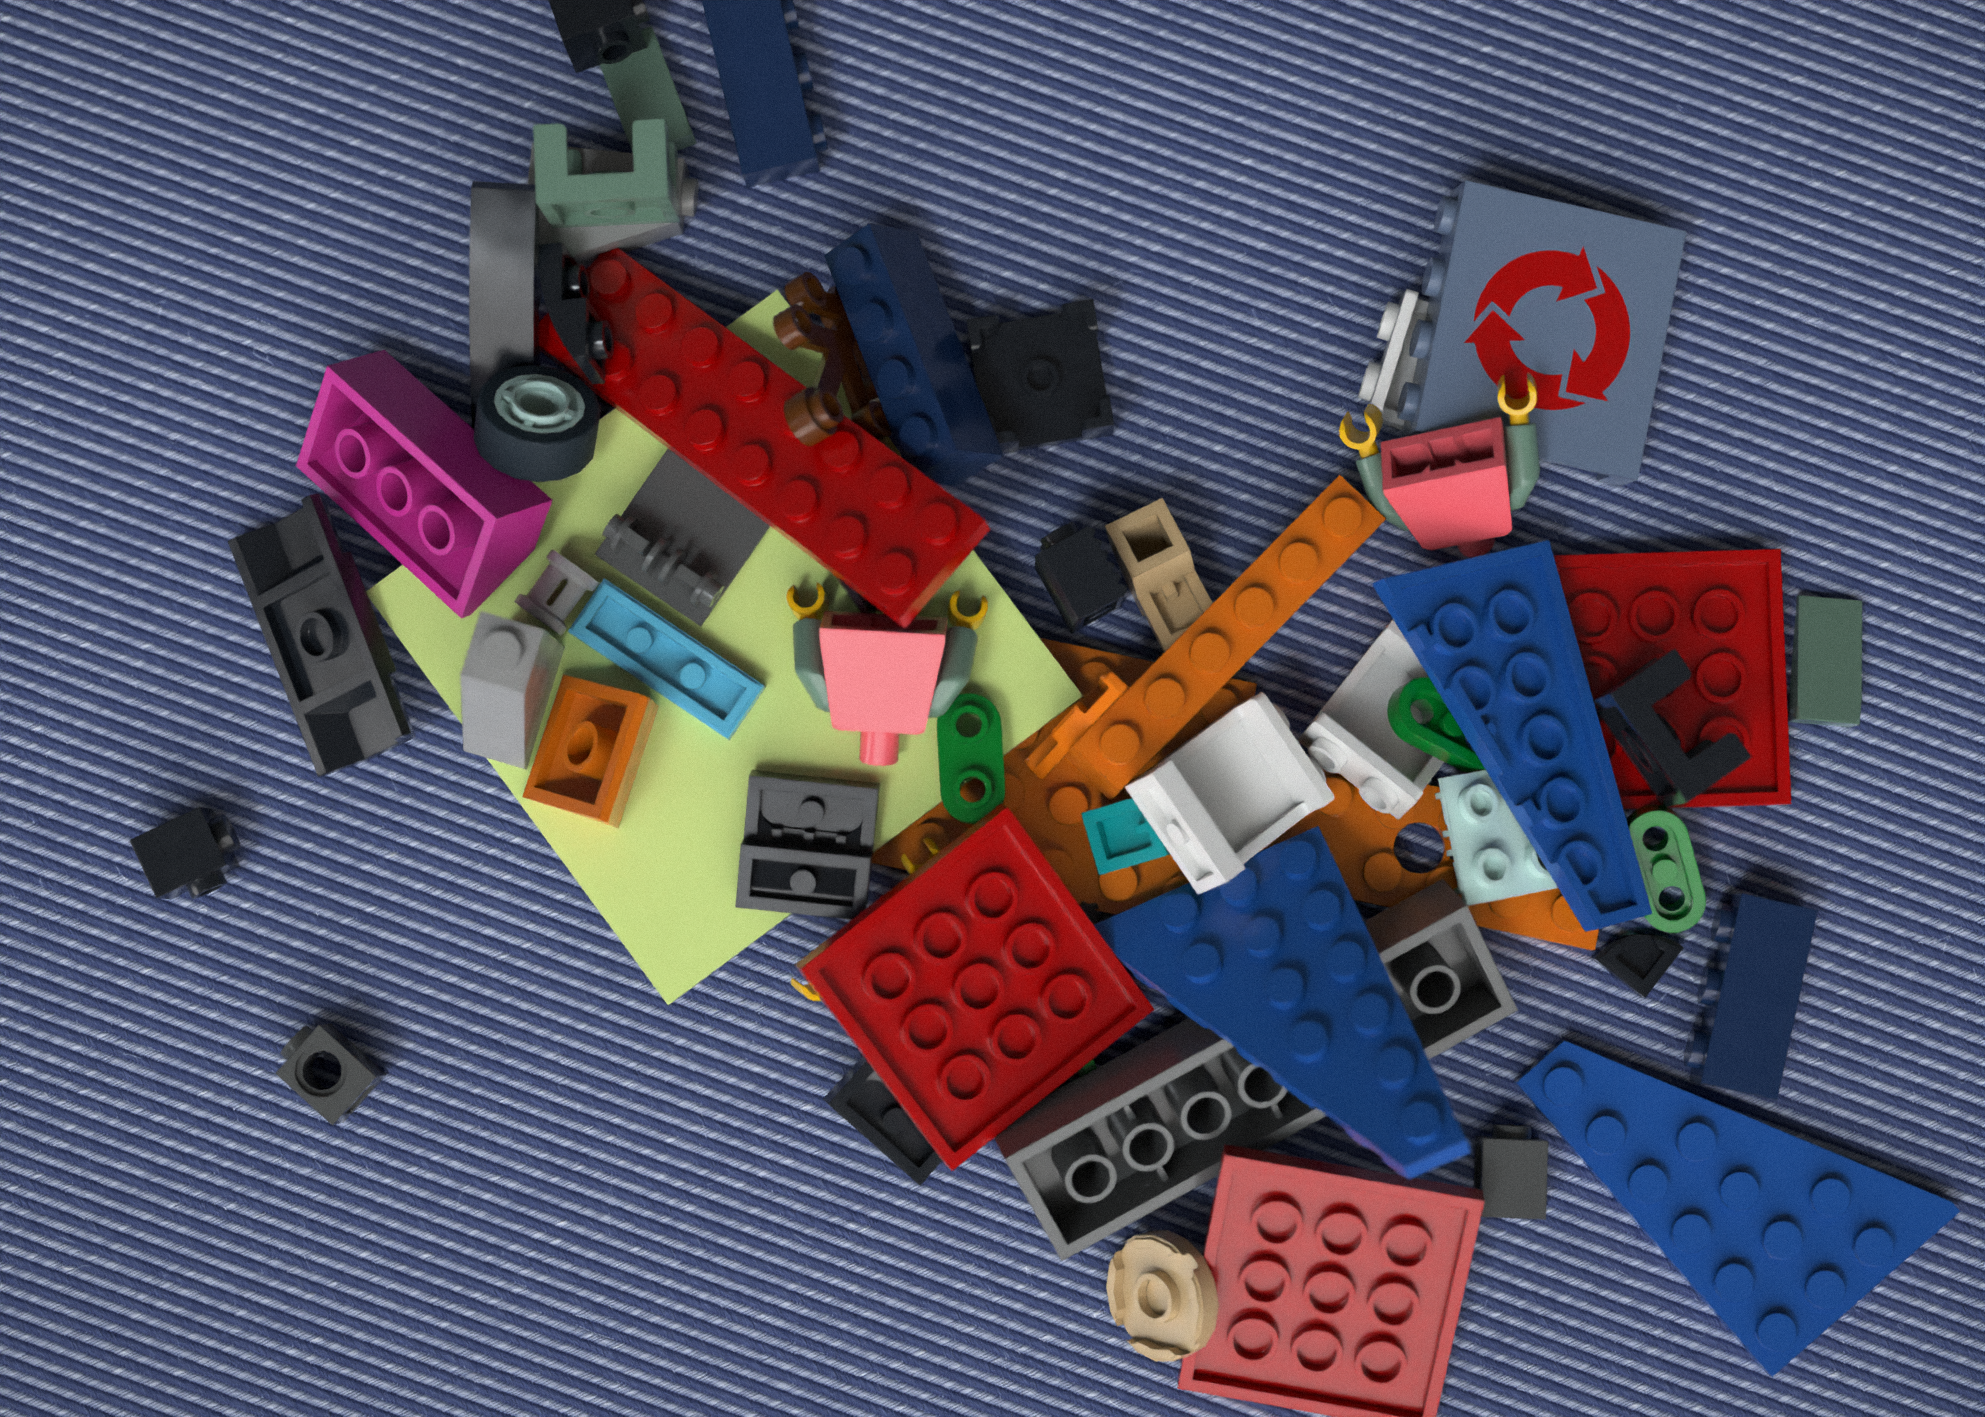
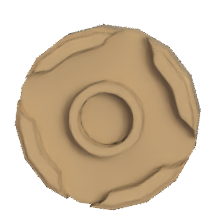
M1169 1230L1147 1231L1127 1240L1123 1249L1115 1252L1109 1263L1106 1283L1109 1307L1117 1326L1124 1324L1127 1332L1132 1337L1127 1342L1138 1353L1154 1361H1177L1205 1347L1216 1328L1219 1303L1215 1280L1204 1257L1186 1238Z

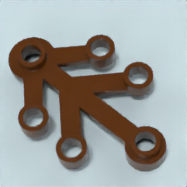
M804 272L787 282L785 293L791 306L773 317L774 330L779 340L790 350L802 347L822 353L812 387H808L788 398L784 403V415L793 434L803 444L813 446L837 431V424L841 423L844 417L842 406L837 398L842 382L852 412L851 420L878 441L892 435L836 285L830 287L828 292H826L817 277L810 272ZM812 313L820 315L824 327L813 324L809 315ZM857 363H858V365H859L861 374H862V376H863V380H862V378H861V375H860V372H859Z

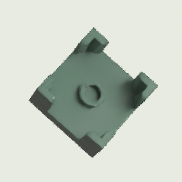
M665 118L640 119L633 122L634 172L602 170L583 174L582 156L579 151L568 149L567 129L563 124L533 125L536 204L552 228L680 222L677 145L675 141H669L668 125Z

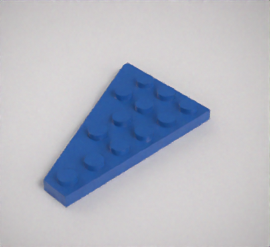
M1319 826L1258 852L1243 864L1245 867L1243 871L1225 884L1197 894L1192 885L1187 883L1094 924L1119 961L1133 972L1135 978L1147 987L1160 991L1165 995L1170 1004L1205 1030L1210 1028L1237 1049L1239 1055L1254 1066L1264 1068L1271 1074L1274 1081L1312 1109L1316 1107L1345 1128L1347 1134L1363 1147L1375 1150L1382 1156L1386 1164L1405 1178L1411 1179L1471 1152L1465 1135Z
M1560 1040L1513 1081L1760 1367L1771 1377L1777 1374L1961 1212L1953 1202L1565 1040Z

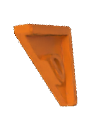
M1112 671L1110 673L1106 672L1099 679L1098 686L1082 702L1079 701L1051 731L1052 733L1025 760L1026 765L1042 780L1067 755L1071 747L1127 691L1128 687Z

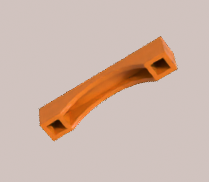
M1339 475L1071 747L1065 757L1112 801L1238 670L1363 545L1386 518Z

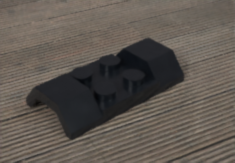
M318 493L303 498L301 501L304 507L275 524L234 537L228 541V544L318 777L375 758L416 736L395 681L390 675L397 670L351 552H344L325 500Z

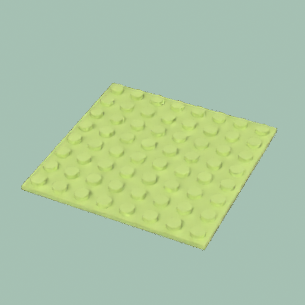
M778 289L726 327L805 387H812L822 353L802 347L790 350L779 340L774 330L773 317L789 308L790 305ZM841 382L837 398L842 406L843 414L851 420L852 412ZM615 408L599 420L593 459L581 472L563 480L532 481L552 499L536 547L470 616L460 618L404 565H401L375 584L366 593L461 724L460 675L480 611L543 629L565 647L527 770L487 759L665 1002L670 1005L792 914L735 907L740 847L744 839L748 781L751 770L880 783L874 853L942 802L937 743L938 717L928 718L925 733L918 735L899 734L897 763L887 766H875L860 761V731L834 729L831 723L830 712H825L815 706L795 672L793 624L799 621V619L793 614L788 605L787 591L791 586L795 585L798 590V606L807 608L815 604L818 599V591L816 589L818 582L823 586L828 596V611L861 612L830 571L771 526L701 627L597 557L595 553L606 538L602 535L606 525L615 514L620 516L623 514L668 449ZM889 437L880 441L900 456L898 449ZM551 550L556 551L594 578L599 585L605 578L766 687L730 741L568 632L595 590H586L564 621L567 629L562 636L514 602L519 594L527 595L548 567L550 563L546 557ZM972 550L916 616L948 617V605L952 594L957 590H960L956 605L958 611L964 616H974L979 613L982 595L986 597L988 610L985 619L977 629L973 630L978 635L970 680L960 694H978L994 704L1001 718L1003 756H1005L1083 698V695L975 551ZM563 579L546 602L548 606L553 604L566 586V580ZM948 619L947 630H948V628L954 627V626L950 623L949 619ZM563 675L639 693L650 697L659 706L619 828L522 797ZM973 714L961 716L956 724L957 731L964 737L976 736L982 727L980 719ZM970 778L964 781L961 785V788L974 778Z

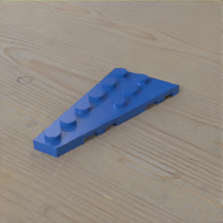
M1546 540L1404 573L1371 583L1584 931L1601 929L1652 914L1550 541Z

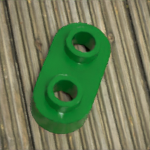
M1429 677L1411 680L1393 692L1388 702L1387 716L1392 730L1401 740L1465 773L1485 770L1476 753L1467 746L1465 735ZM1411 705L1418 708L1421 712V724L1417 723L1413 718L1410 710Z
M960 694L946 713L937 718L940 793L943 805L952 817L963 823L975 824L997 806L1004 803L1005 776L1002 726L999 712L991 701L978 694ZM973 714L980 719L982 727L976 736L964 737L959 734L956 724L961 716ZM976 778L983 782L986 791L981 800L968 802L962 798L960 788L967 779Z
M1663 805L1641 807L1627 818V824L1652 910V914L1645 916V918L1653 927L1663 932L1678 933L1688 930L1700 920L1706 907L1705 891L1688 830L1681 817L1668 807ZM1658 826L1665 830V836L1660 843L1649 845L1643 842V834L1648 828ZM1675 886L1681 889V896L1675 903L1664 904L1659 901V895L1666 887Z

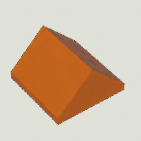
M563 675L522 797L619 828L659 706L650 697L639 693Z

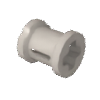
M551 550L546 557L550 563L529 593L527 595L519 594L514 602L562 636L567 629L564 623L567 616L586 590L594 591L599 583L568 559ZM563 579L566 580V586L553 604L548 606L546 602Z

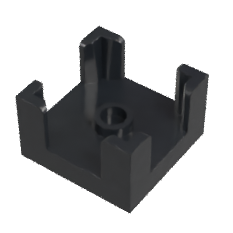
M1093 299L1061 305V313L1003 323H999L998 315L967 319V333L976 385L1003 453L1112 436L1114 420L1109 394H1106L1097 340L1098 324Z
M1676 649L1670 650L1658 659L1657 657L1651 659L1593 700L1598 716L1664 807L1689 802L1752 758L1734 733H1727L1716 742L1704 740L1684 753L1680 747V739L1674 729L1662 715L1656 714L1651 705L1691 677L1690 669Z

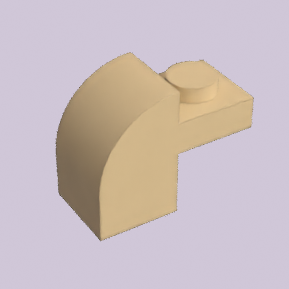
M1161 498L1105 525V529L1113 554L1142 616L1146 617L1165 653L1213 603L1195 571L1191 551L1165 501Z

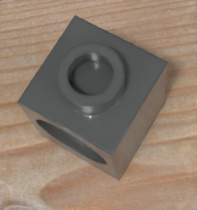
M332 1024L318 1025L314 1031L307 1025L299 1030L280 1052L287 1061L275 1073L331 1125L344 1123L387 1075ZM324 1051L336 1056L341 1065L340 1079L331 1088L320 1085L314 1078L312 1070L314 1060Z
M1492 1124V1136L1475 1135L1474 1188L1483 1190L1485 1200L1481 1217L1546 1220L1548 1141L1541 1138H1532L1531 1126Z

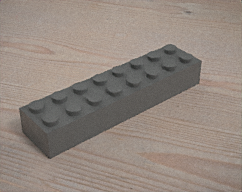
M1444 879L1435 882L1364 921L1428 1059L1518 1011L1467 905ZM1188 1018L1047 1095L994 1138L1061 1261L1218 1176L1224 1144L1263 1151L1327 1115L1316 1107L1312 1109L1273 1080L1271 1074L1264 1068L1251 1064L1239 1055L1233 1045L1210 1028L1205 1030L1191 1018Z

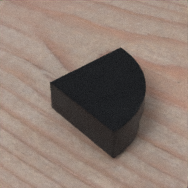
M1632 934L1607 943L1591 959L1641 998H1646L1684 947L1663 936Z

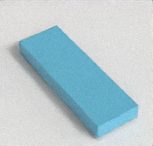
M605 578L568 630L577 639L729 741L766 688L763 684Z

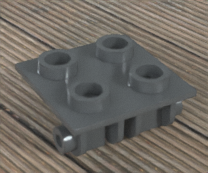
M667 449L621 516L615 514L608 522L602 534L606 538L595 555L701 627L770 526L675 453Z

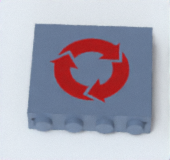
M1465 180L1451 191L1450 197L1443 195L1436 212L1434 232L1442 234L1438 258L1431 257L1429 259L1423 276L1422 295L1430 296L1426 318L1425 320H1417L1410 341L1409 355L1410 357L1417 358L1413 383H1404L1398 401L1397 418L1405 420L1402 437L1501 417L1503 426L1510 425L1509 414L1505 413L1499 406L1497 395L1498 381L1504 375L1505 394L1511 399L1519 400L1524 398L1529 392L1527 373H1530L1535 379L1537 401L1533 410L1529 412V423H1536L1539 460L1597 473L1596 481L1611 485L1623 486L1637 481L1687 231Z

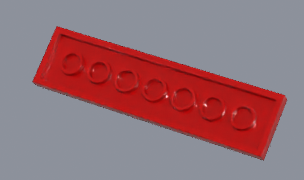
M619 248L600 254L586 269L590 282L589 302L602 320H608L613 333L614 353L612 358L605 361V383L594 385L591 383L563 345L552 324L549 313L539 322V347L543 354L571 375L580 378L597 395L903 628L910 624L990 531L983 517L845 415L843 421L837 424V431L813 446H807L799 441L786 421L784 403L788 398L807 387Z

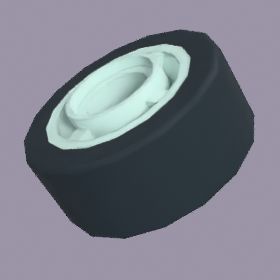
M538 365L512 367L494 374L481 387L477 402L473 438L479 455L500 472L513 478L534 482L563 480L581 472L593 459L601 407L594 391L580 378L567 372Z

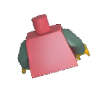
M1527 373L1529 392L1524 398L1519 400L1511 399L1505 394L1504 375L1498 381L1497 395L1499 406L1505 413L1509 414L1510 425L1503 426L1501 417L1383 441L1381 442L1380 453L1375 441L1383 424L1380 410L1373 404H1368L1365 408L1364 417L1370 429L1367 432L1359 431L1354 427L1352 417L1349 411H1347L1341 421L1339 434L1345 445L1359 451L1361 459L1355 462L1369 503L1386 518V521L1403 531H1410L1424 549L1432 551L1458 546L1459 551L1467 557L1482 556L1489 552L1494 545L1496 537L1506 536L1512 531L1511 511L1524 507L1539 479L1540 461L1536 423H1529V412L1533 410L1537 401V387L1533 376Z
M818 582L816 584L818 591L816 603L807 608L798 606V590L795 585L791 586L787 591L786 598L793 614L799 619V621L793 624L794 667L798 678L815 706L825 712H830L831 723L834 729L860 731L859 759L861 762L875 766H887L897 763L899 734L918 735L925 733L928 718L944 715L970 680L978 635L973 630L977 629L985 619L988 610L986 597L983 595L981 597L979 613L974 616H964L956 607L960 590H957L950 599L947 609L948 617L916 616L906 628H903L886 614L828 611V596L823 586ZM948 619H949L950 623H951L954 627L948 628V630H947Z

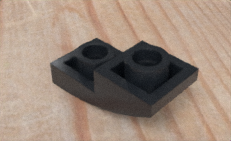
M563 242L538 245V267L541 288L552 324L563 345L593 385L605 383V361L613 356L614 339L608 320H602L589 302L590 282L587 270L584 265L577 264Z

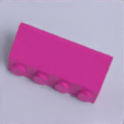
M385 350L327 365L296 467L460 618L470 616L534 551L552 499L532 481L513 478L494 469L479 455L473 438L474 429Z

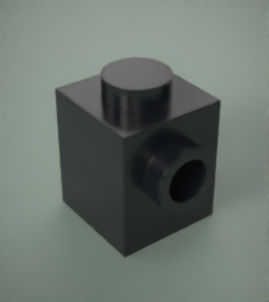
M549 0L562 41L576 73L601 64L618 63L626 59L630 54L647 48L639 24L650 20L643 0Z
M198 807L129 840L154 895L158 899H173L187 891L192 899L202 897L225 886L227 881L224 874L240 867L234 851L240 849V842L231 822L225 814L217 817L214 809Z

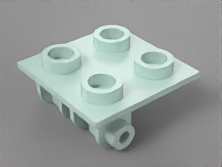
M1486 770L1438 779L1440 792L1434 794L1435 799H1440L1444 821L1448 830L1442 831L1443 838L1449 837L1452 849L1446 850L1447 857H1454L1453 866L1458 888H1454L1456 894H1461L1462 900L1467 906L1558 888Z

